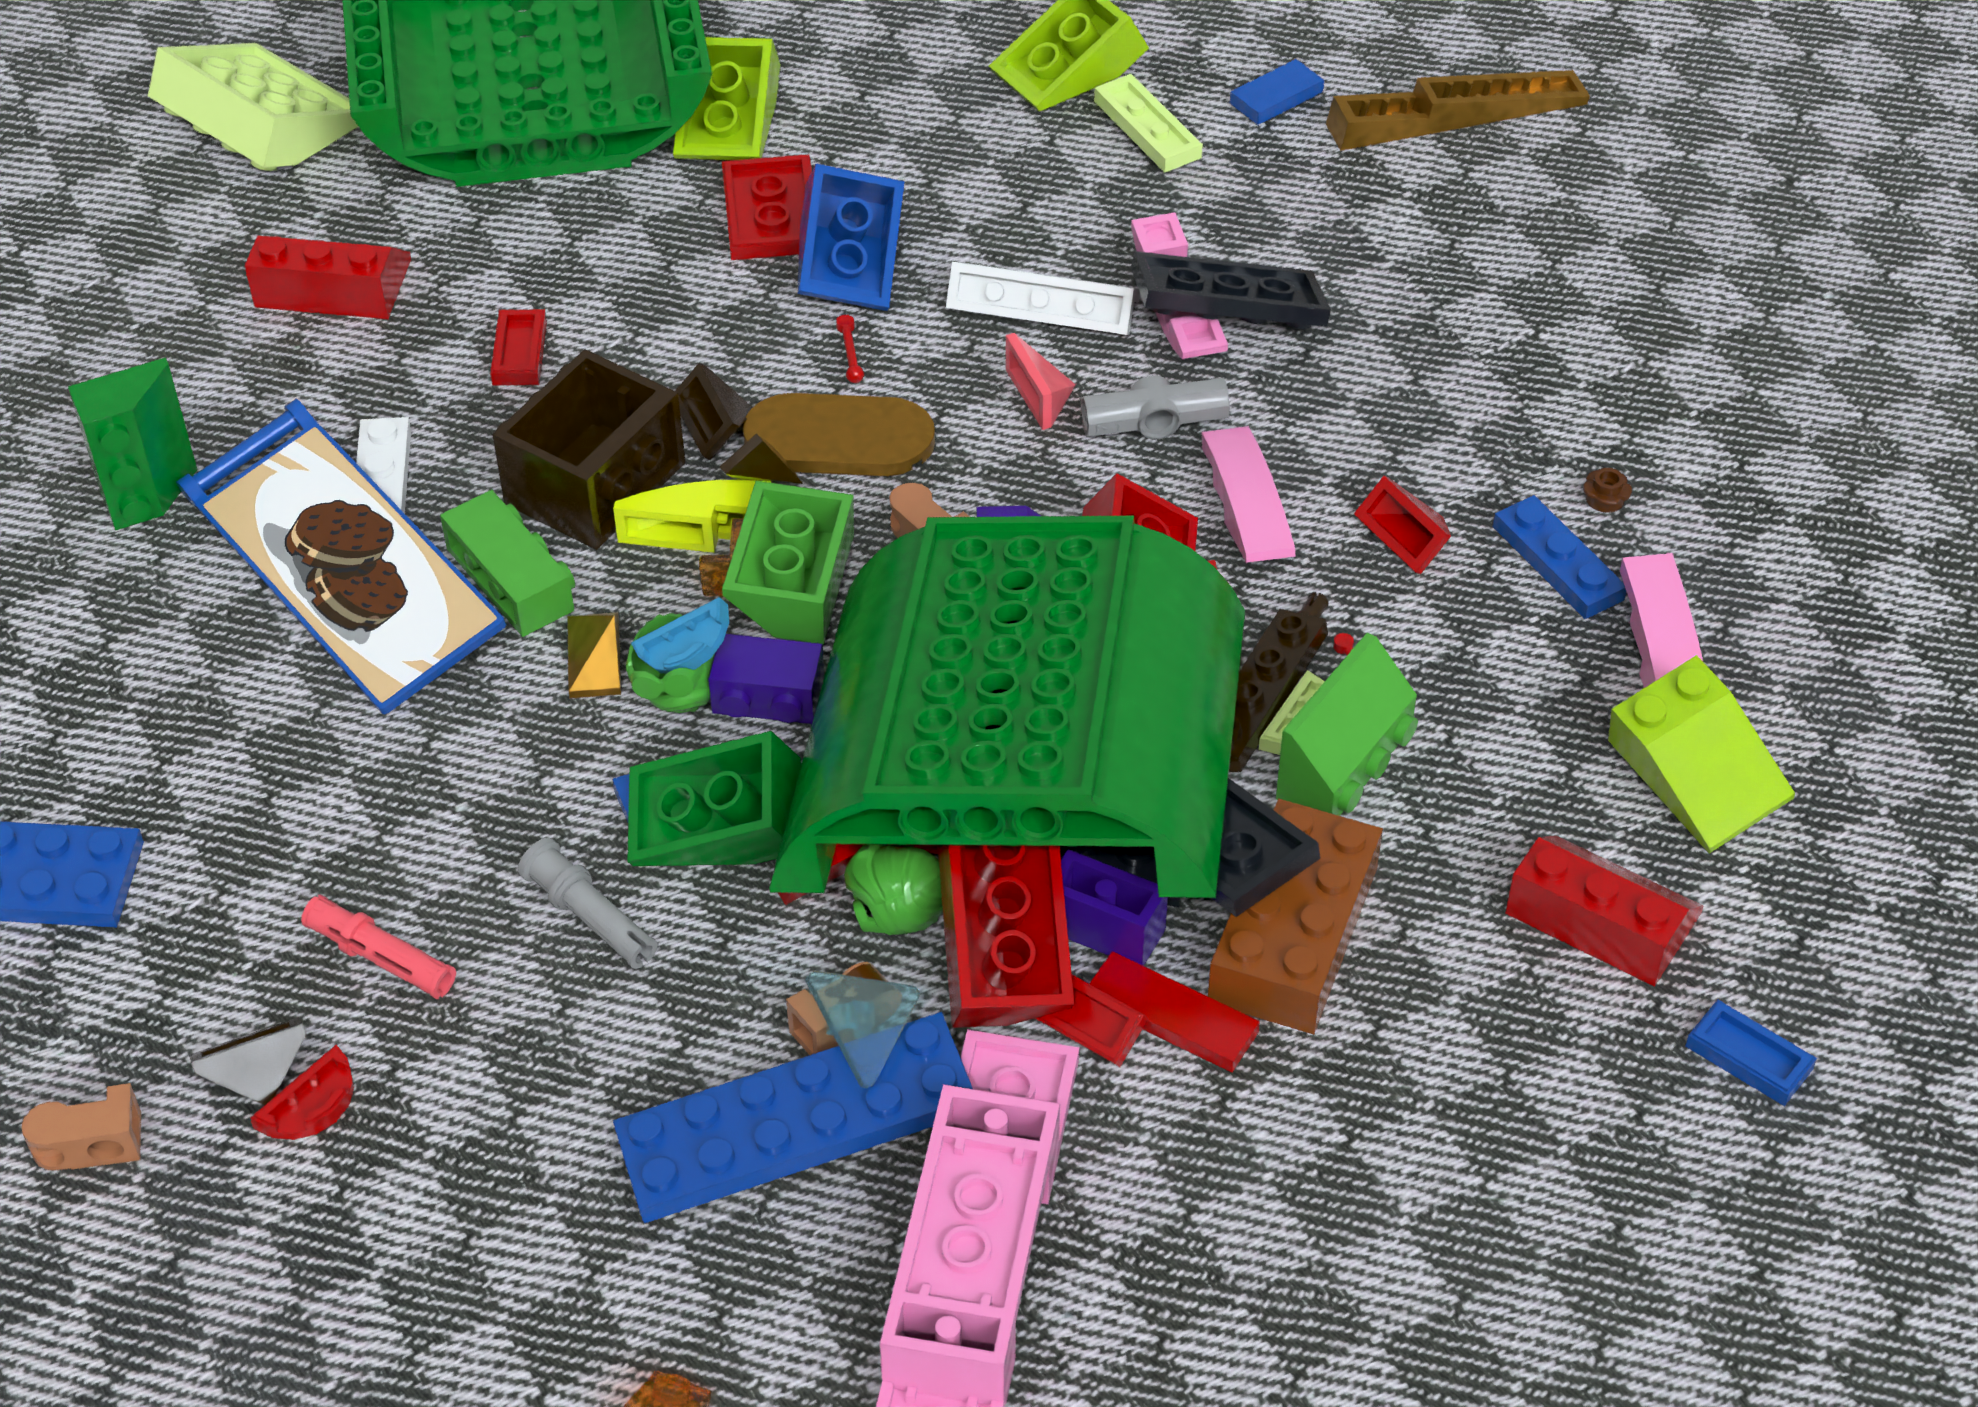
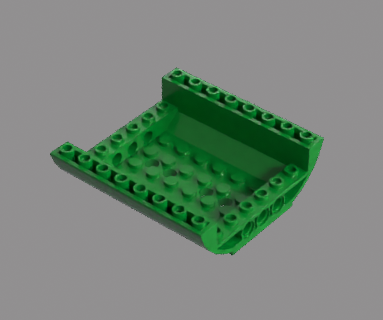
M342 0L351 117L364 135L381 151L403 165L425 174L454 180L456 187L632 167L631 160L658 147L673 136L692 117L704 98L712 77L698 0ZM531 87H538L537 89H532V90H529V89H528V88H531Z
M1134 516L927 517L925 527L902 535L880 549L860 569L848 589L769 891L777 893H825L836 844L1154 847L1159 897L1216 898L1245 622V609L1232 586L1212 564L1193 549L1164 533L1135 524ZM1008 621H1019L1017 623L1006 624ZM997 689L1007 690L1002 693H993V690ZM989 725L1001 726L996 729L986 730V726Z

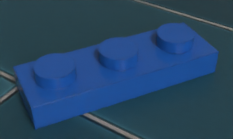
M1535 495L1495 513L1493 528L1584 619L1625 600L1627 591L1624 583Z

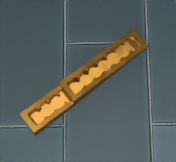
M1574 70L1417 78L1413 92L1333 96L1326 126L1340 151L1583 106L1588 104L1590 95Z

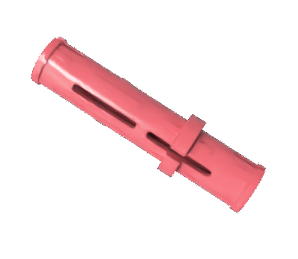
M321 894L318 897L314 896L304 908L301 918L302 925L338 943V948L343 953L351 957L356 955L364 957L391 974L415 985L435 999L444 997L452 987L456 977V969L453 966L431 957L411 944L382 930L375 925L374 919L365 913L359 912L354 914Z

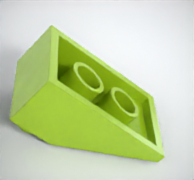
M1057 0L989 65V68L1040 112L1119 78L1149 49V46L1131 17L1111 1Z
M705 37L712 77L705 96L692 117L675 133L673 156L675 159L710 160L762 158L776 106L780 73V61L773 39Z
M1697 655L1611 710L1608 741L1709 854L1795 797L1792 787L1731 691Z

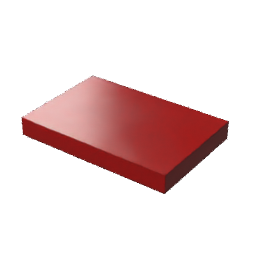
M810 154L723 161L722 171L731 260L799 255L800 223L805 185L812 172Z

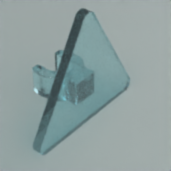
M822 971L809 973L806 976V984L826 1020V1034L834 1036L859 1086L862 1088L873 1086L920 997L918 988L912 985Z

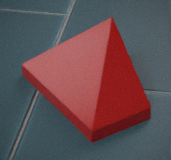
M1386 476L1380 479L1354 513L1413 571L1420 575L1451 537V533L1442 515Z

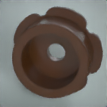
M1602 468L1592 471L1586 477L1587 482L1583 484V491L1588 505L1604 513L1615 512L1621 509L1632 493V486L1627 484V477L1613 468Z

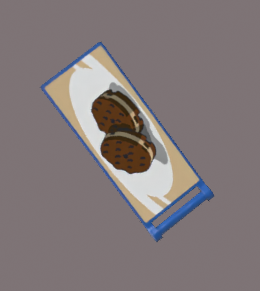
M294 399L284 406L286 412L195 475L186 474L176 481V484L188 501L204 515L382 714H388L504 629L506 622L503 616L318 424L298 399ZM296 428L301 430L209 496L205 494V491Z

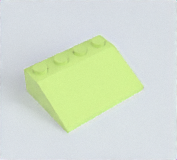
M257 43L157 47L148 97L163 105L165 112L182 117L192 123L194 130L211 135L221 141L223 148L244 155L251 160V165L258 169L275 171L280 166L298 165L358 127L351 117L348 97Z

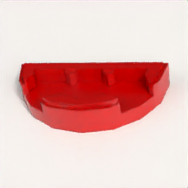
M337 1045L332 1047L250 1117L253 1128L271 1138L296 1140L316 1135L336 1123L349 1107L354 1091L348 1058Z

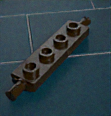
M1312 592L1300 611L1293 612L1279 609L1240 669L1229 772H1241L1259 745L1261 735L1285 703L1327 637L1326 619L1320 618V616L1328 607L1329 601L1322 593H1319L1317 596L1316 592Z

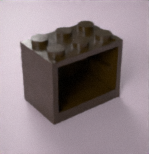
M586 349L570 363L565 364L552 380L540 391L532 394L527 403L508 420L502 422L492 434L504 504L511 503L517 511L595 550H598L616 532L613 510L615 501L661 488L686 463L678 392Z

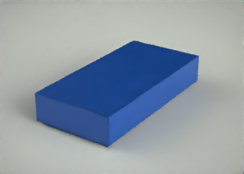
M1295 59L1232 90L1230 93V104L1259 125L1322 93L1324 79Z
M1718 999L1688 1035L1685 1045L1688 1049L1783 1106L1788 1103L1812 1072L1817 1060L1813 1055Z

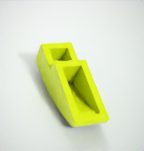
M710 480L677 484L617 500L613 510L618 543L714 553L718 539L737 541L755 481L760 480Z

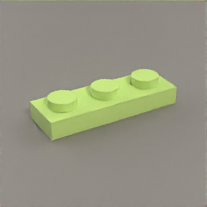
M1132 74L1095 87L1094 102L1164 173L1202 158V143Z

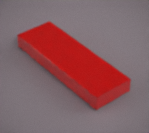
M1113 951L1089 983L1144 1014L1148 1021L1142 1030L1233 1073L1259 1033L1260 1021Z

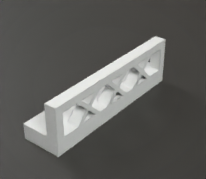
M952 262L946 308L1129 335L1134 302L1139 303L1140 292L1138 288L963 262Z

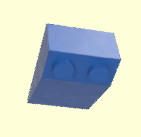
M815 164L805 185L800 223L797 294L888 311L905 181Z

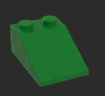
M767 731L629 767L627 862L632 866L754 865L777 859L801 768V758L775 733Z

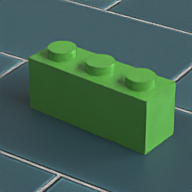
M493 490L487 491L440 514L447 550L522 637L575 611L571 589L575 588V580L568 566L563 561L557 563L552 558L543 538L537 532L531 534L523 525L522 518L517 509L511 503L505 505Z

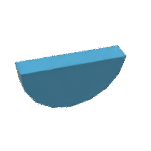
M718 597L631 642L637 656L660 673L667 674L673 669L682 667L695 670L712 658L724 641L729 625L728 604Z

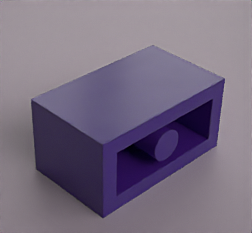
M725 634L724 641L715 653L708 679L712 714L778 720L786 723L812 724L825 676L823 644Z
M1068 849L1061 859L1068 940L1108 956L1113 951L1144 966L1166 930L1168 897H1159L1158 884Z

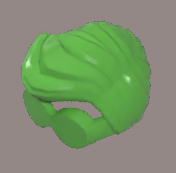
M673 613L657 615L645 623L633 641L678 619L682 615ZM632 644L630 645L626 661V671L631 681L632 689L638 696L648 699L661 710L674 713L696 712L700 706H704L711 699L708 679L714 655L695 670L682 667L673 669L665 674L658 672L637 656Z
M864 844L848 862L844 873L845 885L853 893L855 915L863 932L886 933L888 935L915 933L927 929L930 925L936 923L939 916L943 913L939 859L930 854L929 851L915 846ZM864 904L869 907L873 917L867 916Z

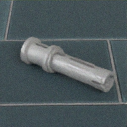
M549 837L543 838L527 849L518 864V872L524 880L529 882L535 881L548 893L549 902L555 908L570 909L623 957L631 968L638 969L643 966V962L637 957L638 954L647 963L651 960L658 947L657 941L649 937L592 885L589 871L582 865H573L560 853L561 848L554 839Z

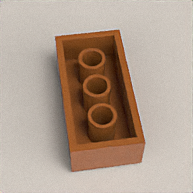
M1278 798L1274 811L1319 843L1321 859L1239 916L1230 915L1210 963L1208 997L1244 1014L1314 1035L1375 876L1383 828Z

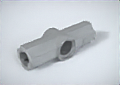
M1147 376L1136 381L1128 391L1081 397V413L1086 437L1140 430L1144 437L1162 439L1175 433L1180 424L1229 418L1230 404L1228 388L1224 378L1170 385V382L1164 377Z

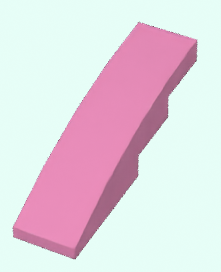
M1249 426L1202 432V450L1213 468V486L1224 504V523L1246 563L1295 557V545L1284 508L1271 472Z
M1673 554L1623 557L1620 574L1632 606L1629 623L1642 658L1639 675L1645 688L1695 655L1702 661L1703 659L1687 596Z

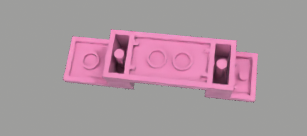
M967 1030L960 1058L973 1089L943 1085L880 1341L882 1383L876 1407L1006 1406L1015 1364L1016 1318L1041 1203L1049 1204L1079 1063V1047Z

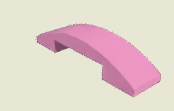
M1176 213L1131 221V229L1137 252L1187 257L1188 243ZM1176 311L1170 315L1156 313L1170 345L1182 359L1226 352L1228 350V343L1218 319H1206L1195 313Z

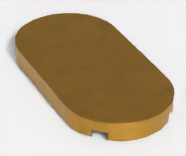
M784 393L771 396L757 403L746 415L747 420L743 423L744 444L757 433L775 447L794 472L870 476L901 475L911 471L912 465L918 463L921 459L923 464L931 456L935 446V427L929 413L912 401L896 397Z

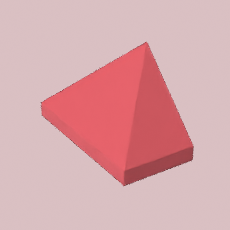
M1017 334L1006 335V371L1041 429L1051 428L1076 384Z

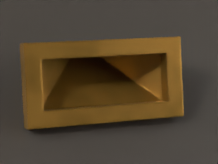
M618 612L567 616L569 698L621 695Z

